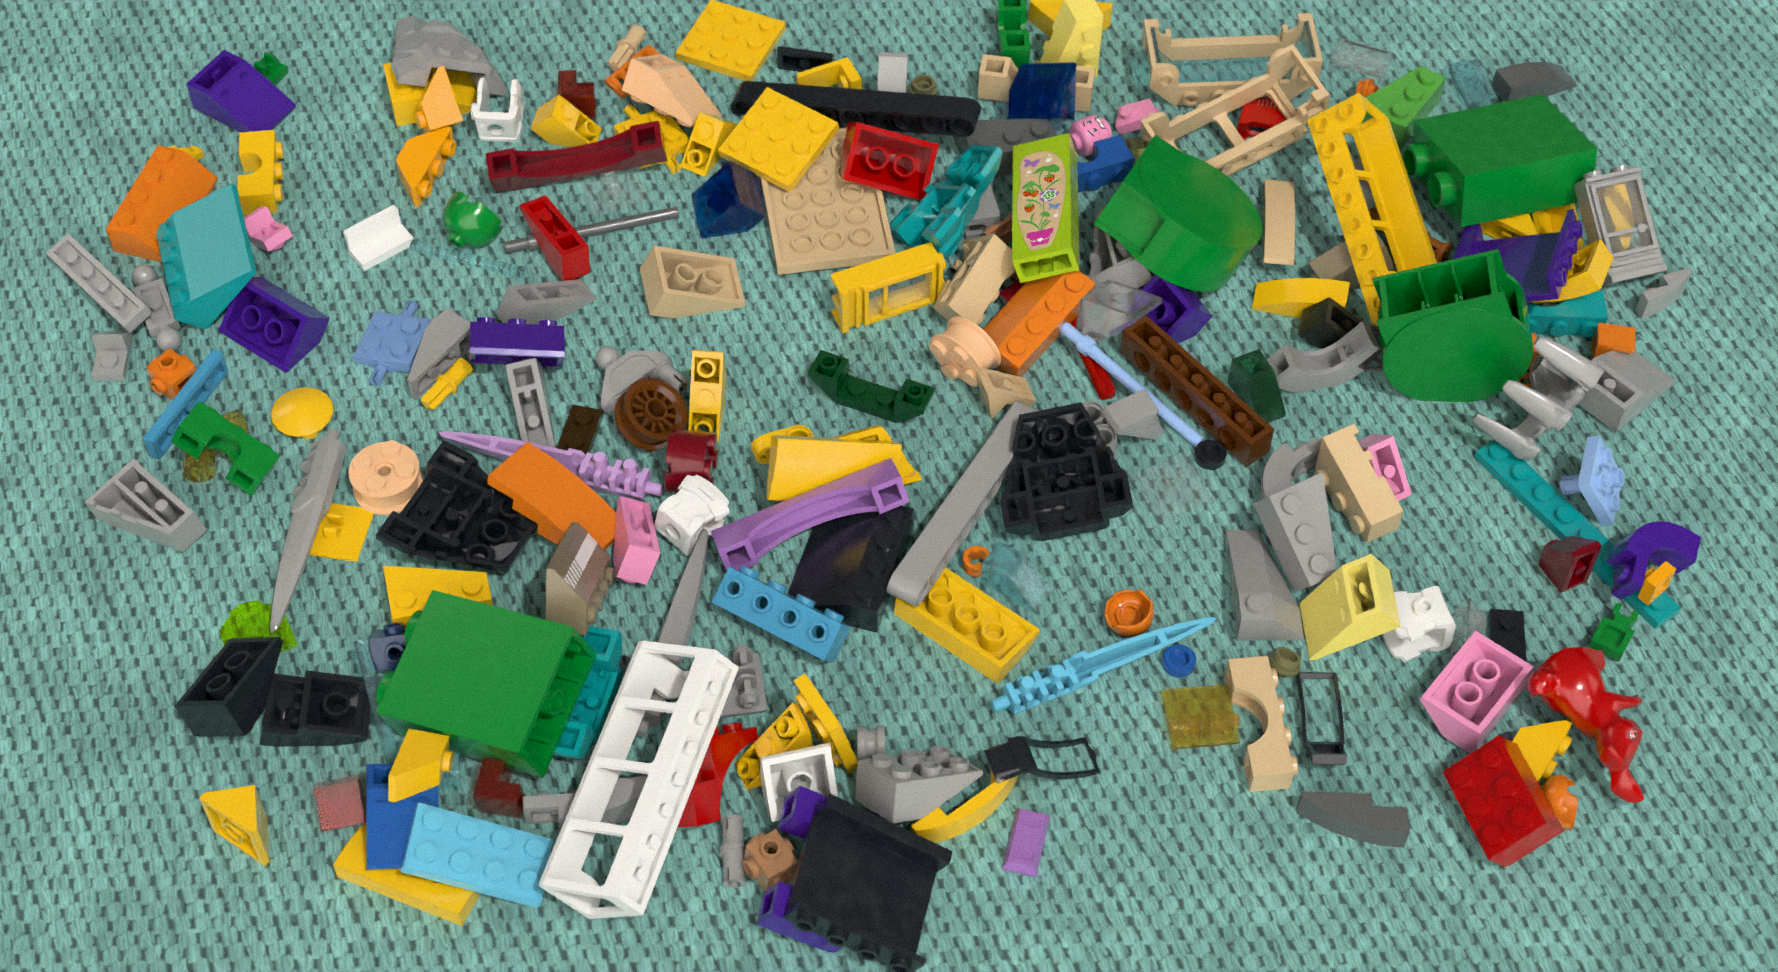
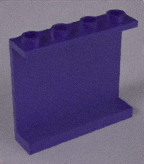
M1574 209L1567 211L1560 232L1485 241L1480 224L1466 226L1453 259L1499 249L1505 271L1513 276L1522 286L1527 302L1559 299L1563 286L1567 284L1568 270L1572 269L1573 254H1577L1578 239L1583 236L1582 223L1580 220H1576Z

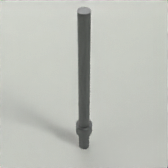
M677 207L574 227V229L584 238L679 218V212ZM533 233L526 234L525 238L503 242L505 253L529 249L530 252L541 250Z

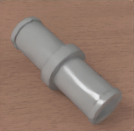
M734 814L727 815V817L724 816L721 819L723 845L719 848V854L723 859V886L726 888L739 887V882L742 887L746 884L742 864L746 848L743 840L744 818Z

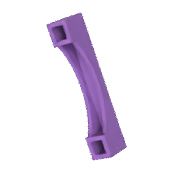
M889 458L712 530L711 533L726 571L728 567L740 569L742 565L752 567L759 564L758 560L772 548L813 526L857 513L879 511L882 514L909 503L910 500L902 478L893 460Z

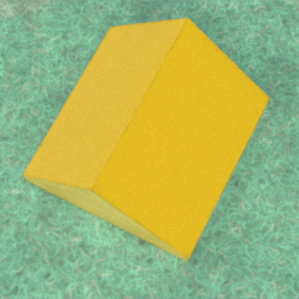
M255 785L205 792L199 797L212 830L262 865L266 866L270 862L268 818Z

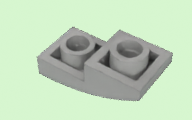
M1686 268L1676 272H1668L1662 276L1658 288L1652 287L1642 292L1635 310L1640 318L1643 319L1656 314L1675 302L1685 290L1691 275L1690 269Z

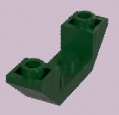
M823 350L819 351L808 371V376L835 403L894 423L923 415L935 393L934 387L907 378L900 391H896L849 375V359Z

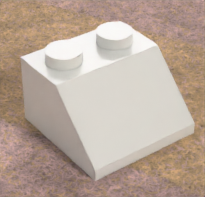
M829 743L760 757V778L763 797L771 822L780 821L784 798L798 786L825 796L832 794L838 797Z

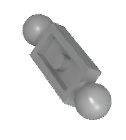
M145 264L139 265L132 273V279L136 287H133L135 296L152 312L145 319L151 338L156 337L157 345L161 350L166 351L170 348L175 351L182 342L181 335L177 331L181 327L179 321L174 319L172 305L170 304V298L162 278L157 280V273L153 267Z

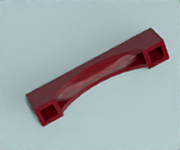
M659 121L632 125L630 129L615 136L575 147L541 151H520L511 148L485 153L489 181L496 194L668 161L664 136Z

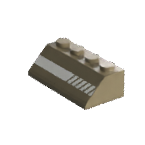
M571 522L546 568V620L572 626L580 635H586L591 624H596L598 611H602L603 601L608 598L609 587L614 585L615 568L610 567V555L577 522Z

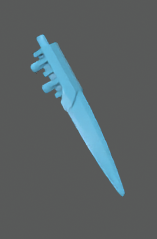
M1206 617L1175 624L1114 643L1090 653L1084 650L1073 654L1070 658L1062 660L1060 664L1047 666L1043 672L1039 673L1036 670L1031 672L1029 676L1016 678L1014 683L1009 682L1005 684L1004 687H1001L1002 696L990 700L991 709L996 713L1009 708L1011 714L1014 715L1095 683L1099 676L1143 658L1213 624L1216 618Z

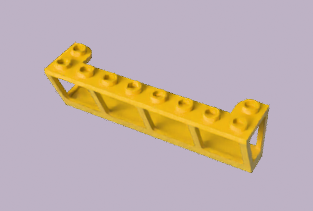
M1357 93L1307 119L1371 322L1373 325L1378 326L1380 299L1372 278L1396 272L1388 271L1375 230H1381L1385 233L1398 272L1435 264L1437 260L1390 120L1364 96ZM1366 111L1373 116V118L1361 123L1365 118ZM1344 134H1350L1354 137L1364 171L1355 169ZM1359 180H1365L1369 183L1381 221L1371 219Z

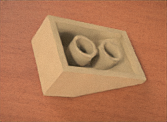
M653 246L640 267L649 315L680 318L741 308L746 305L735 258Z

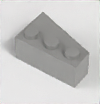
M134 459L128 462L84 502L97 520L180 552H184L207 531L193 510Z
M1323 472L1253 503L1294 592L1327 579L1337 570Z

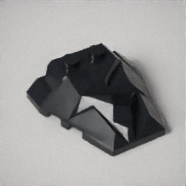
M1082 402L1019 415L1012 445V462L1006 472L1007 485L1005 492H1002L1000 500L1004 528L1007 533L1019 536L1032 534L1036 540L1045 541L1102 530L1110 526L1111 518L1121 517L1134 507L1128 476L1124 469H1121L1111 448L1106 446L1101 438L1099 429Z
M443 440L427 462V473L424 481L400 514L395 511L391 512L376 533V539L405 554L507 573L538 528V524L512 509V498L487 484L488 475L478 466V460L472 454Z

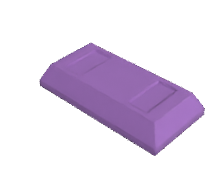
M1016 809L1002 870L1032 877L1037 876L1050 815Z

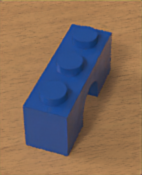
M1121 135L1094 142L1091 162L1077 161L1078 193L1089 189L1096 190L1103 185L1113 182L1124 181L1134 166L1135 158Z

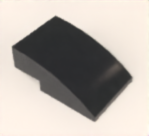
M308 670L305 672V677L274 674L265 704L260 745L275 747L339 746L367 741L374 679Z

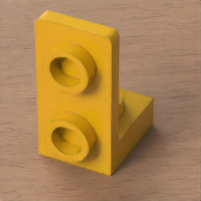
M846 57L797 73L796 84L823 87L838 84L839 88L862 89V78L849 58Z

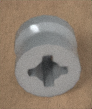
M857 726V760L872 757L874 754H885V727L877 726L875 729H867L865 726Z

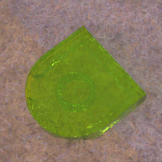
M249 601L232 609L229 613L230 616L220 629L223 645L230 638L281 637L283 640L281 652L298 646L285 615L279 628L271 633L272 605L261 603V601Z

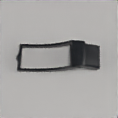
M1299 672L1295 675L1301 713L1302 744L1306 748V758H1310L1311 763L1314 765H1347V754L1344 750L1342 704L1336 673ZM1301 679H1332L1337 704L1340 742H1307L1306 715Z
M1024 736L1008 738L1006 743L984 750L997 784L1027 773L1047 779H1075L1101 773L1097 765L1096 753L1090 748L1086 737L1064 741H1041ZM1085 743L1095 769L1078 772H1052L1039 769L1029 746L1061 748Z

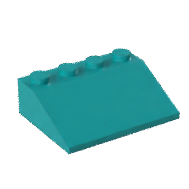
M229 184L172 213L165 223L158 227L156 238L159 243L174 319L207 329L257 273L236 185Z

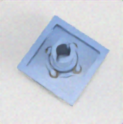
M1600 435L1587 437L1580 474L1562 475L1560 488L1565 496L1582 493L1599 523L1605 526L1614 525L1616 511L1620 509V489L1625 483L1624 472L1622 468H1618L1613 459L1611 449L1606 447Z

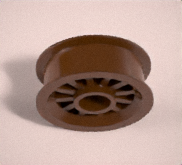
M642 378L635 381L619 397L615 405L614 417L619 431L627 441L643 450L658 451L667 447L669 435L673 432V429H685L688 412L683 398L670 384L656 378Z

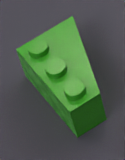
M1419 66L1365 97L1389 118L1399 150L1402 149L1413 135L1414 120L1426 118L1441 99L1446 77L1423 66ZM1366 111L1365 118L1361 123L1373 118V116Z

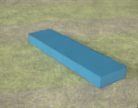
M215 349L210 352L143 437L150 457L159 460L164 456L173 444L171 440L182 421L199 401L202 403L207 401L229 371L223 352Z

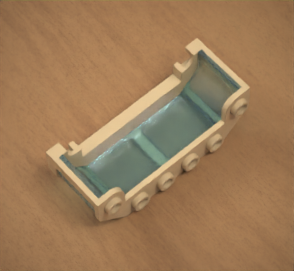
M1312 13L1298 14V25L1293 29H1288L1287 24H1282L1280 35L1172 39L1171 29H1165V34L1160 33L1158 19H1144L1141 41L1143 49L1146 50L1149 67V87L1173 106L1185 105L1192 107L1204 102H1210L1220 97L1225 91L1234 90L1244 85L1249 79L1266 74L1270 55L1275 50L1286 48L1294 44L1319 79L1323 60ZM1296 62L1278 83L1289 100H1292L1312 86ZM1263 95L1259 97L1272 100L1271 97L1268 95Z

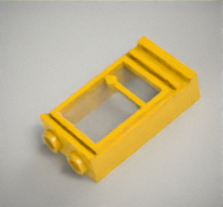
M932 242L830 274V279L838 293L832 295L836 308L831 310V314L842 334L849 332L850 327L855 326L857 329L861 327L862 323L866 326L935 303L945 283L943 270L946 269V262L941 252L937 253Z

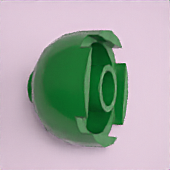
M457 191L450 198L443 212L444 227L450 233L448 239L459 248H463L464 245L471 248H481L490 244L504 228L500 226L501 220L481 202L470 203L467 201L469 195Z

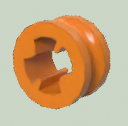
M975 545L969 547L963 554L962 567L964 572L972 577L985 576L991 569L992 555L983 546ZM983 559V564L980 562L975 565L971 564L972 560Z

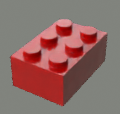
M1498 735L1443 771L1450 788L1489 861L1508 867L1564 832L1561 823L1517 743Z

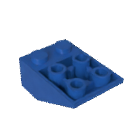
M366 764L367 869H401L415 807L420 802L439 808L438 786L398 802L388 801V778L393 764Z

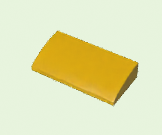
M771 435L766 499L786 501L889 458L893 460L899 472L902 444L895 441Z
M945 568L918 607L897 597L893 614L997 684L1019 662L1040 634L1039 628L948 568Z
M366 822L348 841L333 864L337 877L460 926H463L481 894L400 872L401 869H367Z

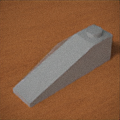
M1226 530L1237 641L1303 640L1300 609L1259 531Z

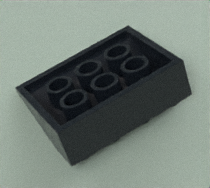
M901 505L882 514L879 511L857 513L813 526L788 594L795 598L798 593L816 602L814 608L822 612L829 608L843 615L842 622L877 633L891 595L887 593L889 580L903 560L914 530V508Z

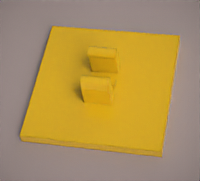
M331 503L330 508L320 523L310 555L358 562L374 513L362 507Z

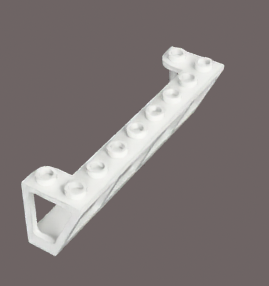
M638 641L538 886L589 919L644 914L739 669L738 666L715 649ZM661 654L692 657L694 661L690 671H683ZM653 691H655L665 699L678 698V700L672 703L650 700ZM645 710L672 713L654 761L652 763L626 760ZM628 771L648 774L629 824L621 826L602 823L601 819L620 772ZM596 833L623 837L603 886H599L592 877L581 870ZM601 898L607 899L616 905L598 908Z

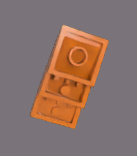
M528 441L488 475L487 484L512 498V509L538 524L537 533L559 546L571 522L579 523L604 550L614 542L616 512L578 476Z

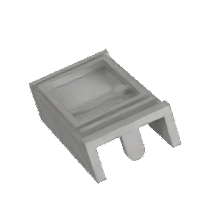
M1628 164L1611 168V173L1603 175L1601 170L1589 172L1583 175L1584 180L1574 184L1588 243L1590 244L1601 239L1614 257L1602 287L1620 281L1635 280L1647 275L1654 276L1667 271L1666 263H1663L1640 175V171H1642L1641 166L1629 169Z

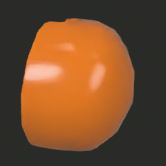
M1125 589L1114 593L1106 602L1104 612L1108 626L1116 634L1126 637H1135L1143 634L1152 625L1155 615L1153 600L1149 599L1141 589L1135 591Z
M1554 775L1543 784L1541 789L1563 829L1572 831L1577 814L1578 799L1575 795L1568 792L1567 787L1574 786L1575 783L1565 775Z

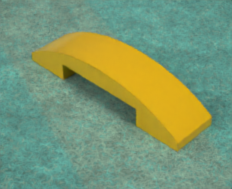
M991 770L990 785L948 816L939 807L924 818L911 826V832L934 843L949 840L963 834L984 821L1003 803L1013 789L1018 776L997 784Z

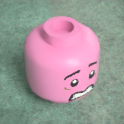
M1090 115L1075 121L1069 129L1075 150L1084 157L1093 154L1094 142L1112 137V131L1108 122L1097 115Z

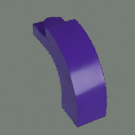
M1656 521L1638 528L1618 541L1607 557L1606 562L1616 568L1612 575L1614 581L1611 594L1622 600L1642 588L1648 561L1659 566L1667 561L1676 568L1674 574L1694 564L1697 559L1701 537L1685 527L1671 522Z

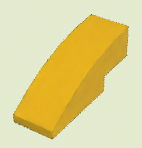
M1289 278L1260 282L1256 284L1252 310L1301 319L1304 309L1328 297L1346 308L1350 282L1318 278Z

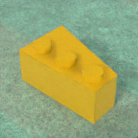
M383 566L393 623H403L404 627L407 626L413 613L424 609L432 590L493 606L487 572Z

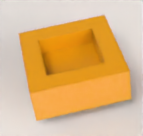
M1667 561L1656 570L1653 567L1645 573L1643 586L1637 598L1646 605L1653 602L1669 587L1676 568Z

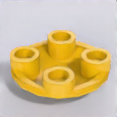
M309 387L292 389L282 394L275 401L271 410L272 424L275 429L287 436L302 437L308 440L313 439L331 421L334 406L329 396L319 389Z

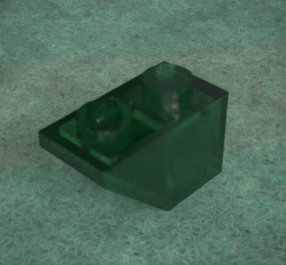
M1257 349L1233 358L1228 383L1235 394L1267 423L1285 417L1286 411L1275 371L1262 352Z

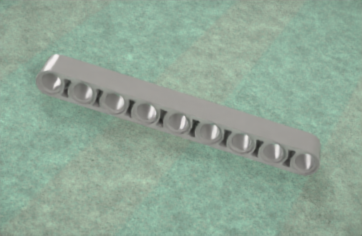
M1018 400L1013 403L892 574L887 586V593L916 607L922 603L1006 482L1007 468L1011 466L1013 457L1012 445L1019 415L1040 410Z

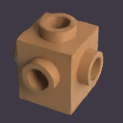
M775 829L766 835L765 833L757 834L748 841L742 864L748 877L751 880L756 879L765 892L778 881L788 883L793 880L798 861L795 858L796 854L791 842L787 838L782 839Z

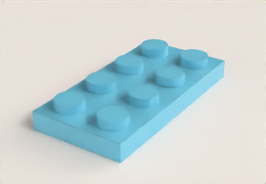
M418 802L414 810L400 872L538 908L542 902L544 889L538 886L551 855L554 839Z

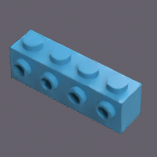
M742 565L740 569L728 567L712 603L824 661H835L851 629V626L842 622L843 615L829 608H826L825 612L814 608L816 603L814 600L799 593L796 598L787 594L788 587L772 579L768 583L758 579L760 573L745 565Z

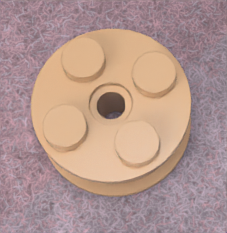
M960 316L951 317L947 321L946 330L942 334H935L930 340L929 349L942 366V373L951 380H955L958 377L972 387L979 386L977 371L980 367L996 369L1001 363L1000 351L992 338L977 324Z
M394 440L375 443L362 449L352 459L349 466L348 474L353 486L356 502L360 507L376 515H390L392 511L400 513L423 482L417 455L409 447Z

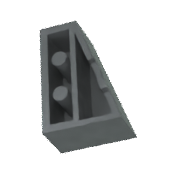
M1048 119L978 120L974 133L967 137L956 136L955 143L961 155L971 145L999 146L1003 153L999 170L994 176L996 178L1013 173V146L1057 135Z

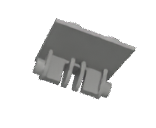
M745 644L735 647L733 656L726 657L738 666L739 669L720 718L767 712L759 653L753 654L752 650Z

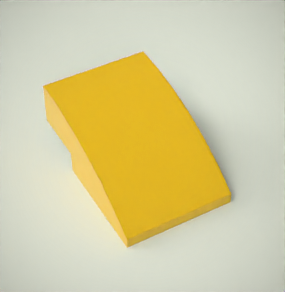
M1599 239L1579 248L1577 254H1573L1572 269L1568 270L1567 284L1563 286L1559 299L1532 301L1530 303L1569 300L1601 290L1614 258L1603 241Z

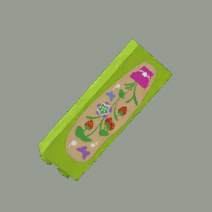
M1070 133L1013 146L1012 262L1020 283L1080 270L1077 153Z

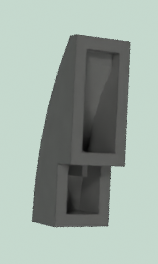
M1546 62L1521 63L1496 69L1492 82V87L1504 102L1540 94L1547 97L1577 86V83L1561 65Z
M1301 791L1297 813L1314 824L1357 841L1380 846L1404 848L1409 835L1407 807L1372 806L1371 794Z

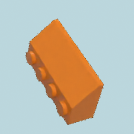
M157 145L106 227L113 251L162 262L159 243L156 238L158 227L165 223L172 213L209 195L217 183L218 177L187 152Z
M1079 270L1026 282L983 329L992 338L1000 351L1001 363L997 369L1002 373L1022 377L1061 335L1060 328L1066 322L1071 323L1093 299L1096 283Z

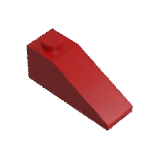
M546 195L520 204V211L549 266L562 281L573 280L590 273L589 246Z

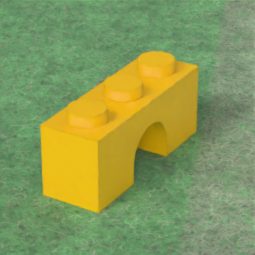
M275 130L239 133V157L243 171L254 172L238 175L237 191L243 215H249L261 206L267 207L270 213L278 212V202L283 201L282 185L279 184V180H284L282 162H279V159H284L283 142L277 141Z

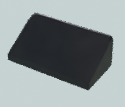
M782 46L777 48L778 68L782 70L803 72L836 61L833 53Z

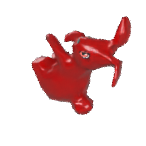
M1570 647L1556 652L1536 671L1530 674L1527 684L1528 691L1532 697L1539 696L1545 705L1555 713L1566 716L1585 736L1595 740L1598 757L1604 767L1611 773L1610 787L1616 796L1630 803L1643 801L1644 796L1640 786L1632 777L1628 768L1639 747L1643 731L1633 720L1624 719L1618 713L1624 709H1633L1640 706L1642 699L1637 694L1626 696L1607 691L1601 674L1605 667L1604 654L1601 650Z

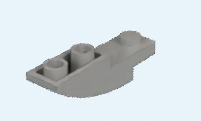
M641 774L638 777H618L601 819L602 823L616 824L632 817L648 774ZM577 790L567 794L542 792L536 793L533 796H523V811L526 824L559 822L561 830Z

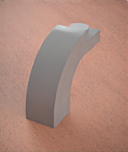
M1361 322L1340 340L1320 350L1302 351L1285 344L1264 361L1273 386L1285 391L1301 393L1338 386L1354 378L1364 371L1362 362L1379 350L1380 347L1370 325Z
M1317 437L1308 443L1303 442L1294 451L1287 443H1284L1274 451L1264 468L1259 500L1292 486L1293 480L1314 468L1322 440Z

